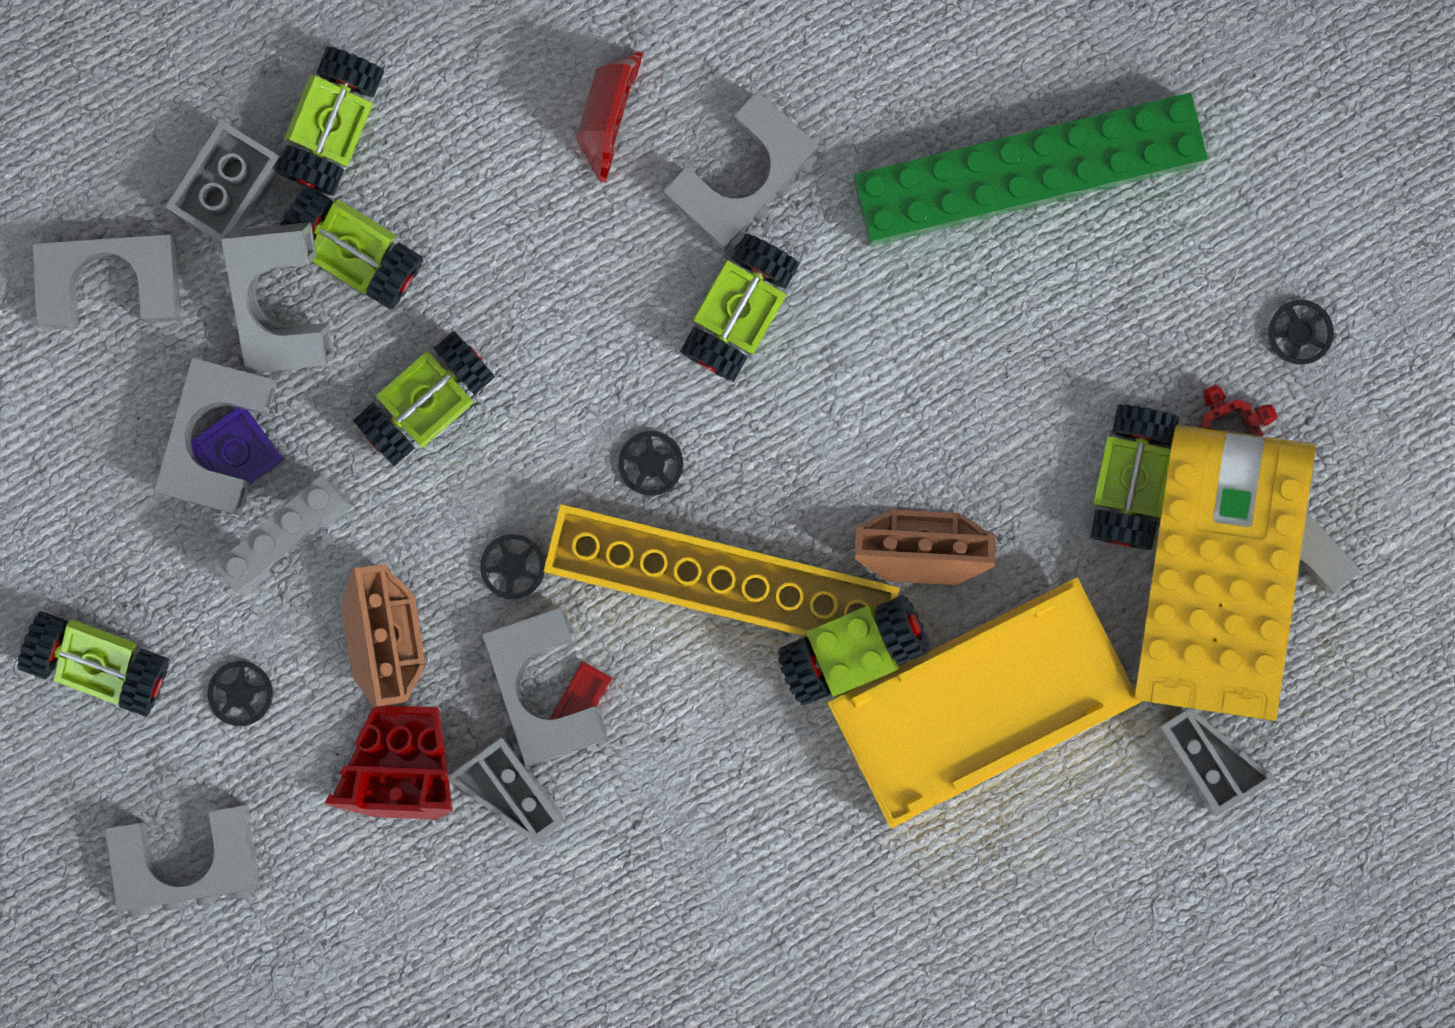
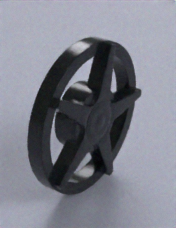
M1295 300L1281 306L1272 316L1268 328V338L1274 352L1284 361L1296 365L1310 364L1322 358L1329 350L1334 337L1333 323L1328 313L1320 305L1308 300ZM1293 306H1307L1316 310L1319 314L1310 320L1298 318ZM1288 309L1291 323L1288 325L1287 330L1274 332L1277 319ZM1322 317L1327 326V340L1325 344L1315 337L1316 330L1314 325ZM1275 337L1288 338L1289 342L1293 344L1292 357L1286 355L1279 348ZM1310 343L1322 349L1311 358L1297 359L1301 346Z
M657 431L638 433L630 438L621 450L619 456L620 474L627 486L633 491L646 496L661 495L672 489L682 475V452L677 443L664 433ZM647 437L646 450L639 456L626 455L634 442ZM651 437H658L667 441L675 451L661 454L654 450ZM677 455V473L670 482L663 472L665 461ZM624 459L636 463L641 472L635 485L626 475ZM658 476L666 484L665 487L657 490L639 488L647 477Z
M517 534L504 535L492 541L486 547L480 562L481 576L486 586L494 594L506 599H519L530 595L539 587L545 574L543 572L545 560L540 548L529 538ZM519 540L527 543L530 547L522 554L510 553L503 541ZM499 544L503 553L499 565L486 568V560L489 553ZM533 550L537 553L540 562L538 577L526 570L527 564L525 560ZM486 573H501L507 579L506 593L496 589L489 581ZM526 577L535 581L524 592L511 594L515 580Z
M245 661L231 662L222 666L211 678L207 693L208 702L213 713L221 721L233 726L251 725L262 719L270 709L273 700L272 683L265 671L259 666ZM240 667L236 681L229 685L217 682L219 677L227 670ZM245 667L256 671L263 678L266 685L253 687L248 681H245ZM215 686L226 692L228 700L221 712L214 700ZM267 690L266 703L260 713L255 715L251 706L255 694ZM233 707L244 708L251 719L236 721L224 715Z

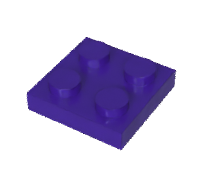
M235 408L191 441L193 453L204 468L249 482V486L284 461L282 455L248 410Z

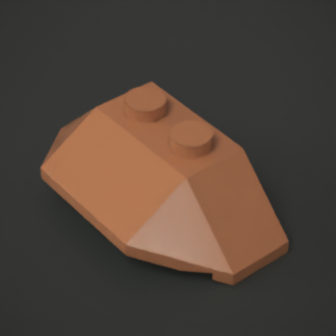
M890 509L872 518L866 524L862 523L856 526L854 559L886 581L958 585L995 566V534L985 531L977 523L960 513Z
M386 564L353 568L350 572L341 606L352 677L373 707L408 702L411 696L410 693L426 665L415 596L401 580L391 573Z

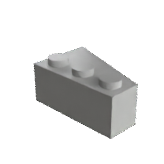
M1191 708L1182 709L1156 726L1212 815H1220L1277 779Z
M506 736L501 737L448 776L450 783L456 785L470 795L472 799L488 808L534 843L567 821L529 767H526L525 762L521 761L516 755L513 745Z

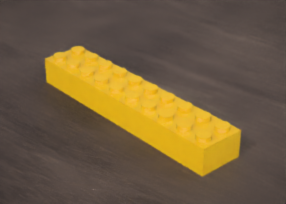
M560 504L543 571L546 574L801 637H808L807 631L872 604L875 611L876 606L898 597L900 590L899 587Z

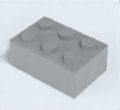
M220 120L165 208L220 243L221 239L231 230L244 228L277 176L276 169L281 157Z

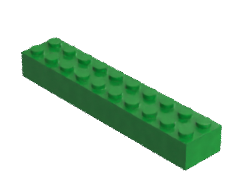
M1190 92L854 175L853 182L869 246L872 247L1203 166L1208 160L1192 93Z

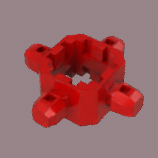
M1216 384L1203 390V399L1206 407L1210 406L1212 411L1201 416L1198 427L1211 429V421L1236 410L1238 415H1241L1249 434L1263 436L1260 425L1265 427L1274 422L1278 416L1272 404L1257 407L1254 409V413L1249 403L1239 399L1226 404L1224 399L1227 397L1222 388Z

